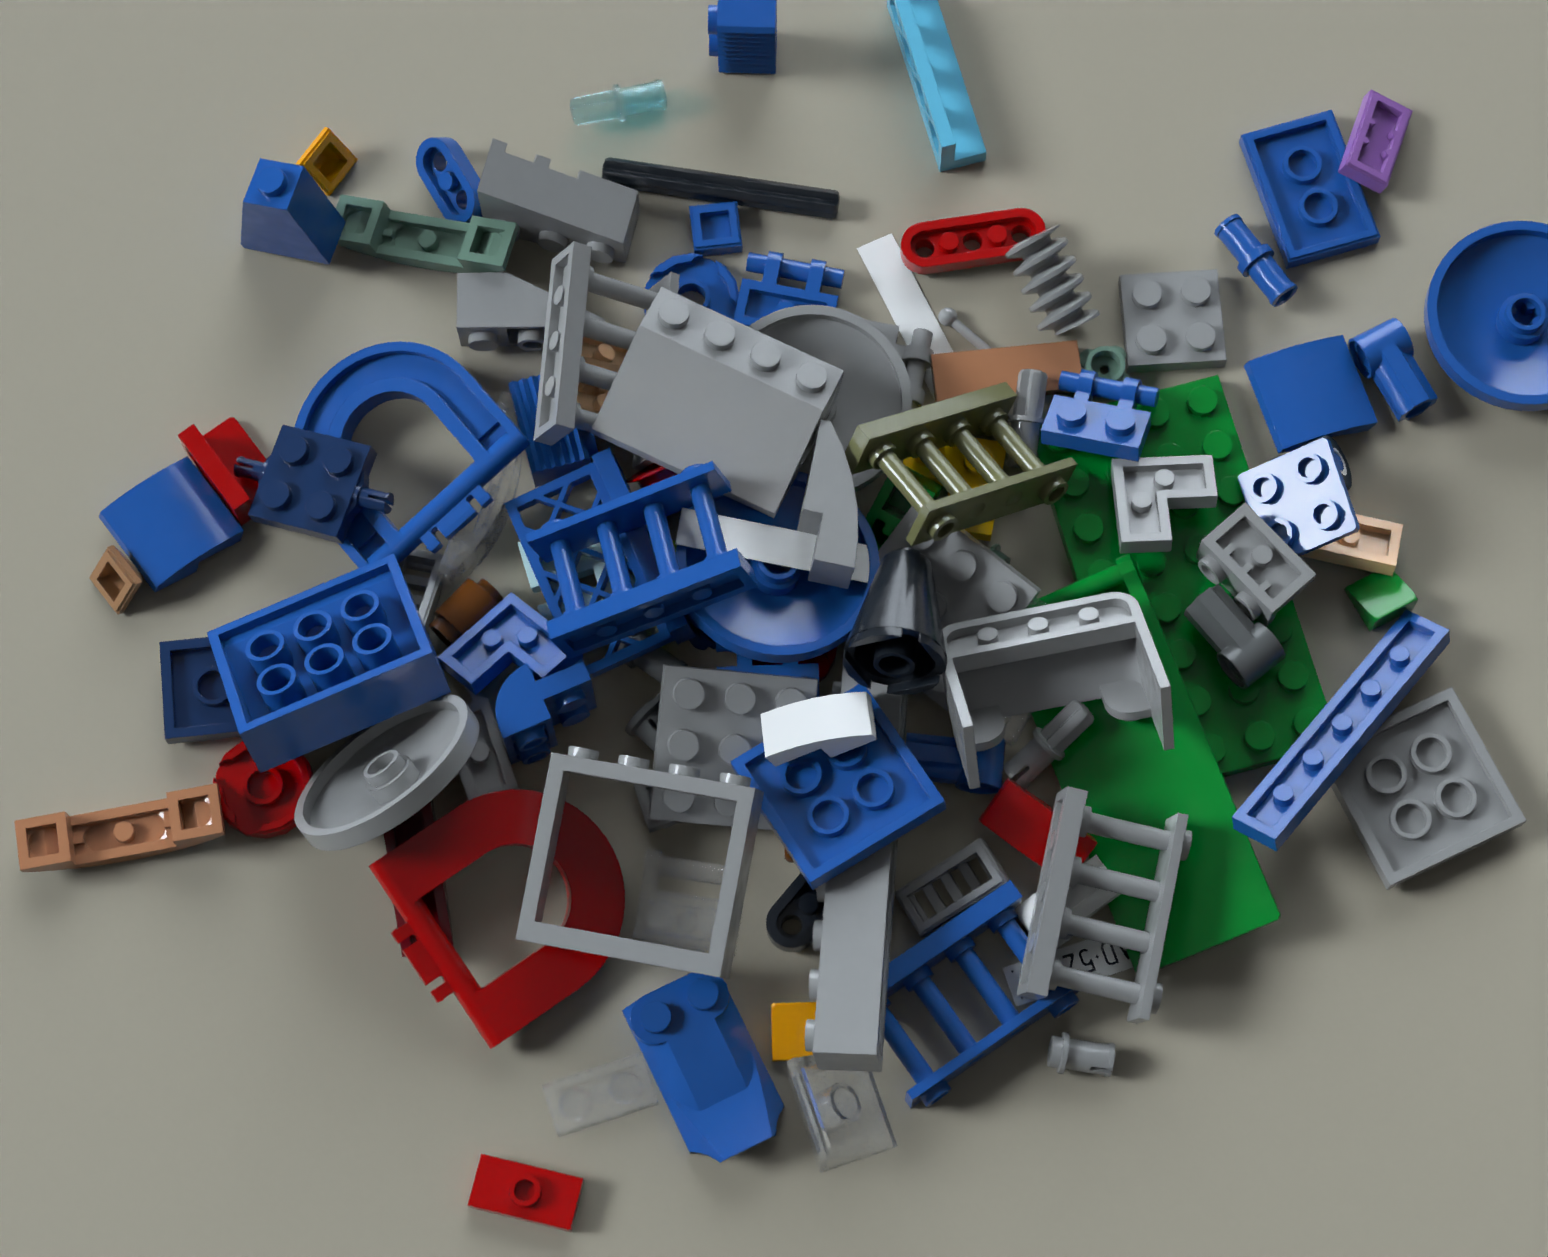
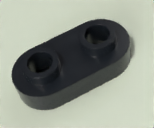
M802 873L797 876L770 908L766 918V930L770 941L778 949L786 952H799L810 946L813 942L814 921L823 920L824 902L817 901L816 890H812ZM789 919H795L801 923L802 929L795 935H789L783 931V923Z

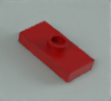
M481 1154L468 1207L572 1232L584 1185V1178Z

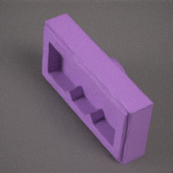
M1371 89L1363 97L1338 173L1380 194L1388 186L1413 111Z

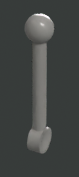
M944 308L939 312L938 319L942 325L952 326L978 350L991 348L957 319L958 316L954 309Z

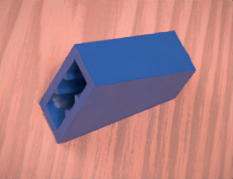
M260 158L243 200L241 245L246 249L330 265L346 221L304 166Z

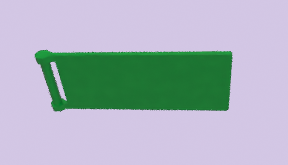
M1128 553L1116 558L1117 564L1034 600L1028 608L1094 596L1125 582L1130 595L1140 605L1169 680L1172 699L1174 749L1164 750L1152 717L1135 721L1117 719L1106 711L1103 700L1100 698L1081 702L1092 713L1094 721L1064 750L1065 757L1061 761L1055 759L1051 763L1062 790L1069 786L1088 791L1085 806L1091 807L1092 813L1163 830L1167 818L1177 813L1189 815L1186 830L1192 831V843L1187 859L1185 861L1180 860L1159 967L1160 970L1280 920L1281 914L1249 837L1233 829L1232 816L1237 811L1236 805L1144 587L1140 572L1132 555ZM1067 705L1031 712L1036 727L1043 729ZM1088 833L1097 841V845L1089 854V859L1097 855L1109 870L1154 880L1160 850ZM1120 894L1108 903L1116 925L1144 931L1150 904L1149 900ZM1126 949L1136 973L1140 952Z

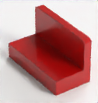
M229 417L205 435H202L197 427L192 424L177 436L187 455L240 525L243 526L251 520L248 512L258 489V481L236 477L234 475V465H239L236 460L240 456L260 462H266L267 459L234 417Z

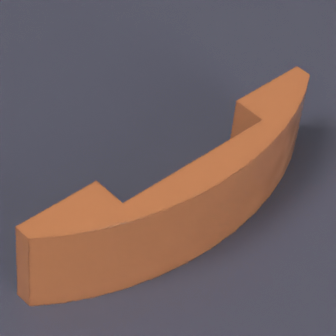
M214 783L166 792L167 798L73 816H69L63 811L15 820L20 871H56L125 862L184 849L225 835L219 785Z

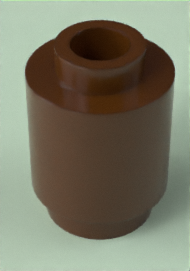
M468 578L434 612L436 618L429 624V627L449 647L502 601L503 597L485 579L482 578L476 583Z

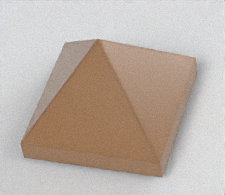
M114 545L107 547L89 577L117 615L124 613L142 584V576L135 565Z

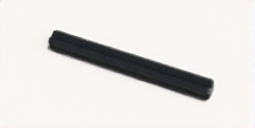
M612 157L605 159L602 168V178L638 191L720 203L737 201V204L740 206L829 219L836 218L839 209V192L831 189Z

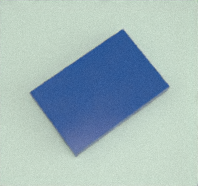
M1332 109L1240 136V147L1286 269L1379 242L1381 236L1361 184L1338 173L1346 145Z

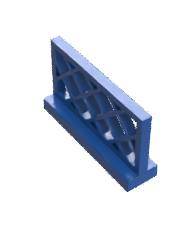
M610 447L592 455L591 457L594 462L504 503L553 619L563 614L561 608L563 598L560 586L555 595L550 583L552 581L559 584L557 574L545 571L542 565L543 559L527 543L525 534L535 530L526 527L520 512L540 503L554 508L549 519L551 521L560 519L563 512L575 515L586 511L566 503L572 488L592 479L597 490V495L591 508L631 493V488L626 482L627 479ZM560 494L558 500L551 499V497ZM647 524L620 534L622 548L628 560L626 562L628 571L633 572L636 579L633 588L655 580L660 574ZM589 548L573 553L576 568L582 555L605 563L603 553ZM606 565L603 568L596 588L580 583L582 592L592 595L589 605L601 601V599L609 598L611 593L605 592L609 581ZM686 614L657 625L659 632L641 641L626 637L610 643L604 658L586 666L590 678L593 679L670 642L676 641L677 644H681L696 637ZM620 643L628 645V647L617 651ZM583 657L575 664L584 662Z

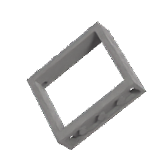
M569 746L567 755L551 752L516 939L730 979L764 792L750 787V777L721 772L718 782L699 778L701 769L670 763L667 773L649 770L650 760L633 756L619 755L618 763L615 764L598 761L599 751L582 747ZM570 773L737 802L709 953L542 923Z

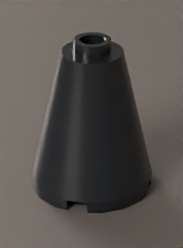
M899 548L883 556L844 646L842 664L847 674L864 687L871 689V682L888 685L887 694H918L934 688L940 681V675L943 672L945 674L947 654L932 564L925 555L916 549Z

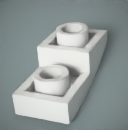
M851 692L811 698L760 714L765 758L775 767L818 749H822L832 758L877 740L872 699L867 692Z

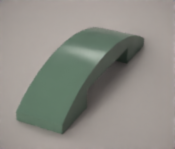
M343 194L340 195L336 210L346 221L337 245L390 262L443 272L486 273L505 271L520 228L516 222L473 215L470 223L393 211L390 210L384 201Z

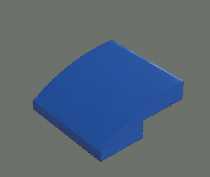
M1343 335L1314 340L1281 349L1250 360L1244 365L1278 454L1296 450L1322 436L1336 437L1369 431L1378 423Z
M188 456L145 479L113 501L99 515L100 520L154 592L195 573L200 561L241 541L244 531Z

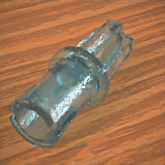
M660 79L620 88L619 84H613L612 90L573 97L570 100V113L574 124L577 126L618 118L620 122H625L626 116L667 109L666 93L663 82Z

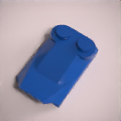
M691 972L642 996L622 1010L626 1022L690 1154L693 1152L701 1153L721 1163L776 1136L777 1122L784 1104L723 978Z

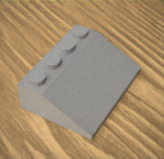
M661 287L637 329L591 428V434L677 474H680L688 466L713 461L731 485L732 491L723 494L724 496L774 518L815 442L821 419L826 420L837 401L844 370Z

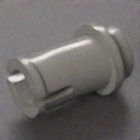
M1063 1032L1061 1037L1051 1036L1047 1066L1056 1068L1058 1074H1063L1065 1069L1111 1077L1115 1060L1114 1043L1106 1044L1073 1039L1069 1037L1068 1032Z

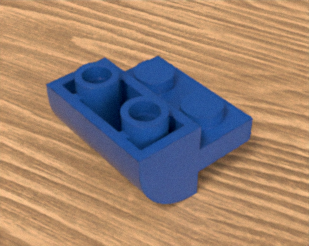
M584 662L575 664L535 681L527 663L511 673L502 684L496 700L495 713L498 728L511 765L519 761L527 765L544 759L551 753L550 748L558 745L553 726L561 723L563 727H568L580 723L590 716V710L597 708L592 681Z

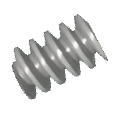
M1060 224L1018 242L1005 254L1007 259H1023L1024 262L1013 274L1015 277H1031L1032 280L1021 292L1023 295H1039V299L1029 310L1031 313L1046 312L1047 317L1037 325L1038 331L1054 330L1055 335L1071 330L1100 315L1097 309L1082 310V307L1092 298V295L1089 291H1074L1084 280V276L1081 273H1066L1076 262V258L1074 255H1058L1068 244L1066 237L1051 238L1050 236Z

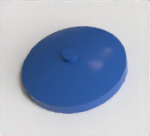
M1533 221L1501 222L1486 226L1467 235L1454 245L1441 260L1429 284L1425 298L1424 325L1430 348L1442 369L1459 387L1470 395L1504 409L1516 411L1548 410V224Z
M798 472L774 518L724 495L713 498L717 515L797 531L808 474ZM858 508V543L867 545L869 554L868 583L851 580L848 589L808 581L810 571L746 559L754 569L758 587L693 611L689 615L713 641L749 659L772 663H791L815 658L827 653L848 639L880 565L879 551L873 531ZM677 545L675 553L680 569L702 562L707 557L706 550Z

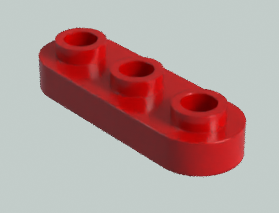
M1013 208L920 222L910 226L904 232L901 239L900 255L904 265L909 270L922 275L1022 261V258H1006L1005 254L1018 243L1012 239V236L1016 233H1023L1029 238L1046 230L1045 223L1040 215L1027 208ZM969 240H975L981 247L976 250H969L964 246V243ZM921 247H927L932 250L933 254L929 257H921L916 251Z

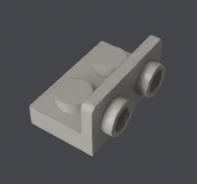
M1246 502L1201 540L1196 553V558L1199 560L1198 566L1204 576L1215 585L1221 583L1234 596L1233 601L1251 621L1256 619L1265 627L1274 620L1277 612L1313 582L1316 573Z

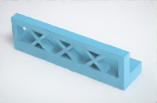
M887 0L889 15L939 172L986 161V148L938 0Z

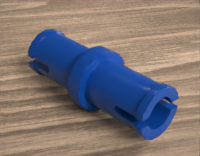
M1231 215L1217 226L1214 234L1239 262L1237 269L1244 277L1250 276L1269 299L1272 306L1282 305L1296 293L1297 285L1288 278L1273 259L1274 251L1268 244H1261L1242 221L1243 219L1240 215Z

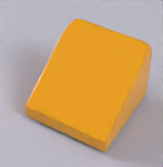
M816 1002L771 1004L772 1062L815 1061L813 1053L805 1050V1025L807 1019L815 1020Z

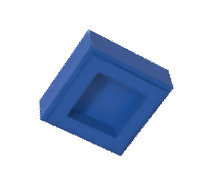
M737 201L689 206L695 254L712 256L743 252Z

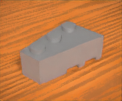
M492 139L477 189L482 217L516 222L520 228L515 242L518 239L536 242L545 250L560 253L575 241L592 247L591 260L611 263L614 260L626 263L640 214L637 190L582 170L578 172L577 178L550 169L551 159L536 154L534 161L531 162L506 153L507 143Z

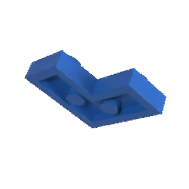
M511 592L440 654L438 659L442 669L473 694L477 695L512 662L518 667L528 663L532 675L537 681L573 666L583 657V654L569 659L550 640L546 624L548 620Z

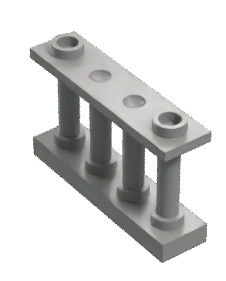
M575 241L552 259L534 441L552 446L575 428L591 432L598 413L581 409L580 403L577 402L578 385L581 382L609 391L617 372L586 363L585 358L581 356L583 338L587 337L628 350L636 334V331L590 318L589 312L586 311L587 293L591 292L646 309L647 313L661 287L678 294L680 274L670 272L650 289L594 273L593 267L590 266L592 247ZM633 453L632 469L642 471L654 463Z
M1067 786L1056 794L1016 996L1039 1000L1047 997L1048 990L1054 991L1059 986L1130 1003L1127 1022L1138 1024L1149 1021L1150 1014L1157 1013L1162 999L1163 985L1157 982L1179 863L1180 860L1185 861L1187 859L1192 843V831L1186 830L1189 815L1177 813L1167 818L1164 830L1092 813V808L1085 806L1088 791ZM1087 833L1160 850L1154 880L1083 864L1081 857L1075 856L1079 836L1085 837ZM1077 884L1149 900L1150 904L1144 931L1073 915L1071 908L1065 907L1069 887L1075 888ZM1067 935L1139 951L1140 955L1135 981L1130 982L1062 966L1061 960L1055 959L1059 938L1065 939Z

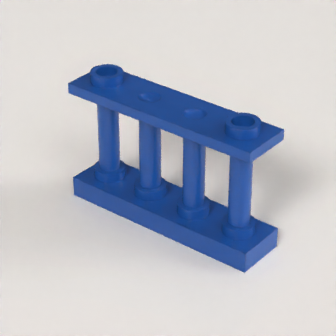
M713 461L688 466L680 474L568 518L548 521L540 529L525 534L527 543L546 563L554 561L565 612L562 616L547 621L546 624L550 640L569 659L758 587L754 569L738 549L735 548L727 551L713 498L731 492L732 489L730 482ZM694 506L707 557L702 562L680 569L666 516L677 513L682 508ZM647 524L660 575L655 580L632 588L619 535ZM600 543L612 594L609 598L585 606L573 553Z
M1011 880L889 962L884 1039L916 1083L915 1086L906 1091L905 1101L910 1108L921 1101L926 1107L936 1103L952 1090L948 1082L1049 1012L1055 1019L1080 1001L1076 996L1079 991L1057 986L1054 991L1048 990L1047 997L1039 999L1019 1013L973 950L976 947L973 939L990 929L993 934L999 932L1020 963H1023L1028 937L1016 922L1018 914L1015 911L1021 904L1023 896ZM945 958H948L951 963L957 962L1002 1024L978 1042L974 1040L931 979L934 975L931 968ZM904 986L908 992L915 991L959 1053L957 1057L933 1072L888 1008L891 1005L888 997Z

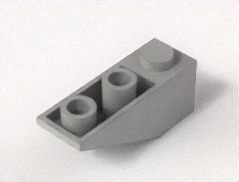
M507 272L457 273L456 328L461 346H469V348L476 351H492L497 349L498 346H518L528 351L542 350L548 292ZM589 312L590 318L605 322L604 318Z

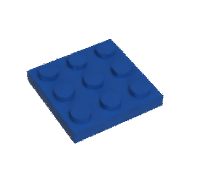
M860 684L845 693L867 692L871 696L877 740L832 758L822 749H818L776 767L765 758L764 743L762 742L730 761L736 775L750 777V787L764 792L761 813L812 890L947 809L944 798L867 687Z

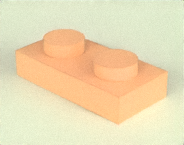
M1356 514L1360 526L1358 532L1302 555L1307 558L1393 576L1397 565L1403 524Z

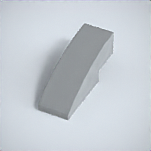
M821 419L814 443L797 531L817 535L808 581L848 589L855 569L857 553L858 507L853 477L843 446L831 421Z

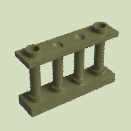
M1006 382L857 425L845 450L851 474H857L873 468L876 470L881 469L918 512V516L906 537L911 546L930 540L940 541L951 533L1043 503L1046 505L1053 504L1068 490L1067 482L1077 463L1072 457L1048 465H1044L1007 422L1009 418L1008 413L1018 395ZM992 435L1023 470V473L1008 477L975 437ZM956 446L988 484L971 488L939 451V448ZM909 457H919L948 491L950 496L934 500L901 460Z

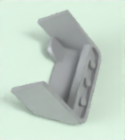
M1109 592L957 622L942 629L947 654L945 674L944 672L942 673L954 739L970 789L980 787L976 752L995 747L1003 740L1005 736L1003 718L1065 706L1073 700L1085 702L1102 698L1106 711L1111 716L1125 721L1152 717L1164 750L1174 749L1171 686L1140 605L1133 596L1122 592Z

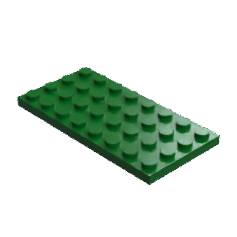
M1215 375L1160 389L1156 408L1138 405L1136 410L1151 412V427L1140 458L1212 455L1218 494L1216 507L1169 509L1172 532L1171 551L1130 554L1140 572L1144 587L1223 777L1276 764L1325 707L1327 702L1293 600L1278 611L1274 620L1267 626L1282 645L1285 659L1245 690L1239 688L1229 679L1218 663L1217 652L1184 616L1185 609L1209 587L1215 586L1204 576L1198 566L1199 560L1196 558V553L1201 540L1245 503L1238 476L1248 471L1249 467L1219 376ZM1114 401L1106 404L1117 406L1119 401ZM1040 429L1037 457L1044 465L1070 457L1077 463L1067 482L1068 490L1058 501L1051 504L1074 581L1077 582L1117 564L1116 558L1128 554H1120L1111 479L1112 459L1121 458L1041 444ZM1125 582L1099 593L1122 592L1130 595ZM1220 583L1219 585L1233 600L1234 596Z

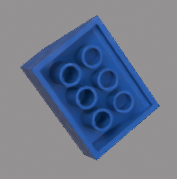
M394 553L207 632L239 735L260 773L451 692Z

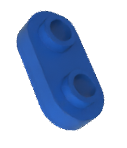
M431 137L424 140L419 146L416 155L417 171L444 218L470 223L472 215L482 217L477 193L480 178L461 146L449 137Z

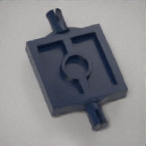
M282 425L272 453L266 462L240 456L236 460L239 465H234V475L236 477L258 481V489L248 512V516L254 522L343 544L352 520L362 508L389 514L392 510L389 505H394L393 493L369 488V475L378 454L370 445Z

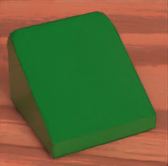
M1374 572L1344 589L1369 631L1401 616L1406 609L1409 611L1413 610L1418 601L1413 590L1395 572L1393 576Z

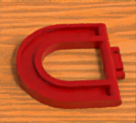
M524 789L501 790L468 800L368 866L406 922L399 928H395L390 934L397 944L411 935L415 937L416 942L402 950V952L425 986L439 976L443 979V983L430 991V994L439 1003L453 993L490 1049L581 988L601 969L608 959L607 956L543 945L481 988L421 899L422 896L493 849L504 846H523L533 849L543 793ZM565 801L553 862L564 880L567 891V909L561 926L619 937L625 910V888L619 861L607 837L586 814Z

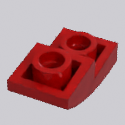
M1007 778L980 816L979 821L1042 867L1053 810L1047 803ZM1088 833L1085 837L1079 836L1075 856L1081 857L1082 863H1084L1097 845L1095 838Z

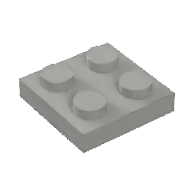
M1217 269L1125 274L1119 276L1118 287L1127 373L1225 367L1227 357Z

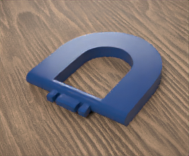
M402 341L387 342L361 349L349 355L333 366L317 382L304 401L297 417L295 428L351 441L356 427L372 409L387 401L412 399L427 405L474 460L468 468L399 530L385 513L362 508L352 520L344 543H338L358 568L393 553L398 563H400L422 542L429 551L436 554L444 546L435 536L436 532L440 531L450 541L479 514L470 503L472 499L475 498L483 508L490 505L494 499L483 487L531 444L528 438L480 383L460 363L448 354L424 344Z

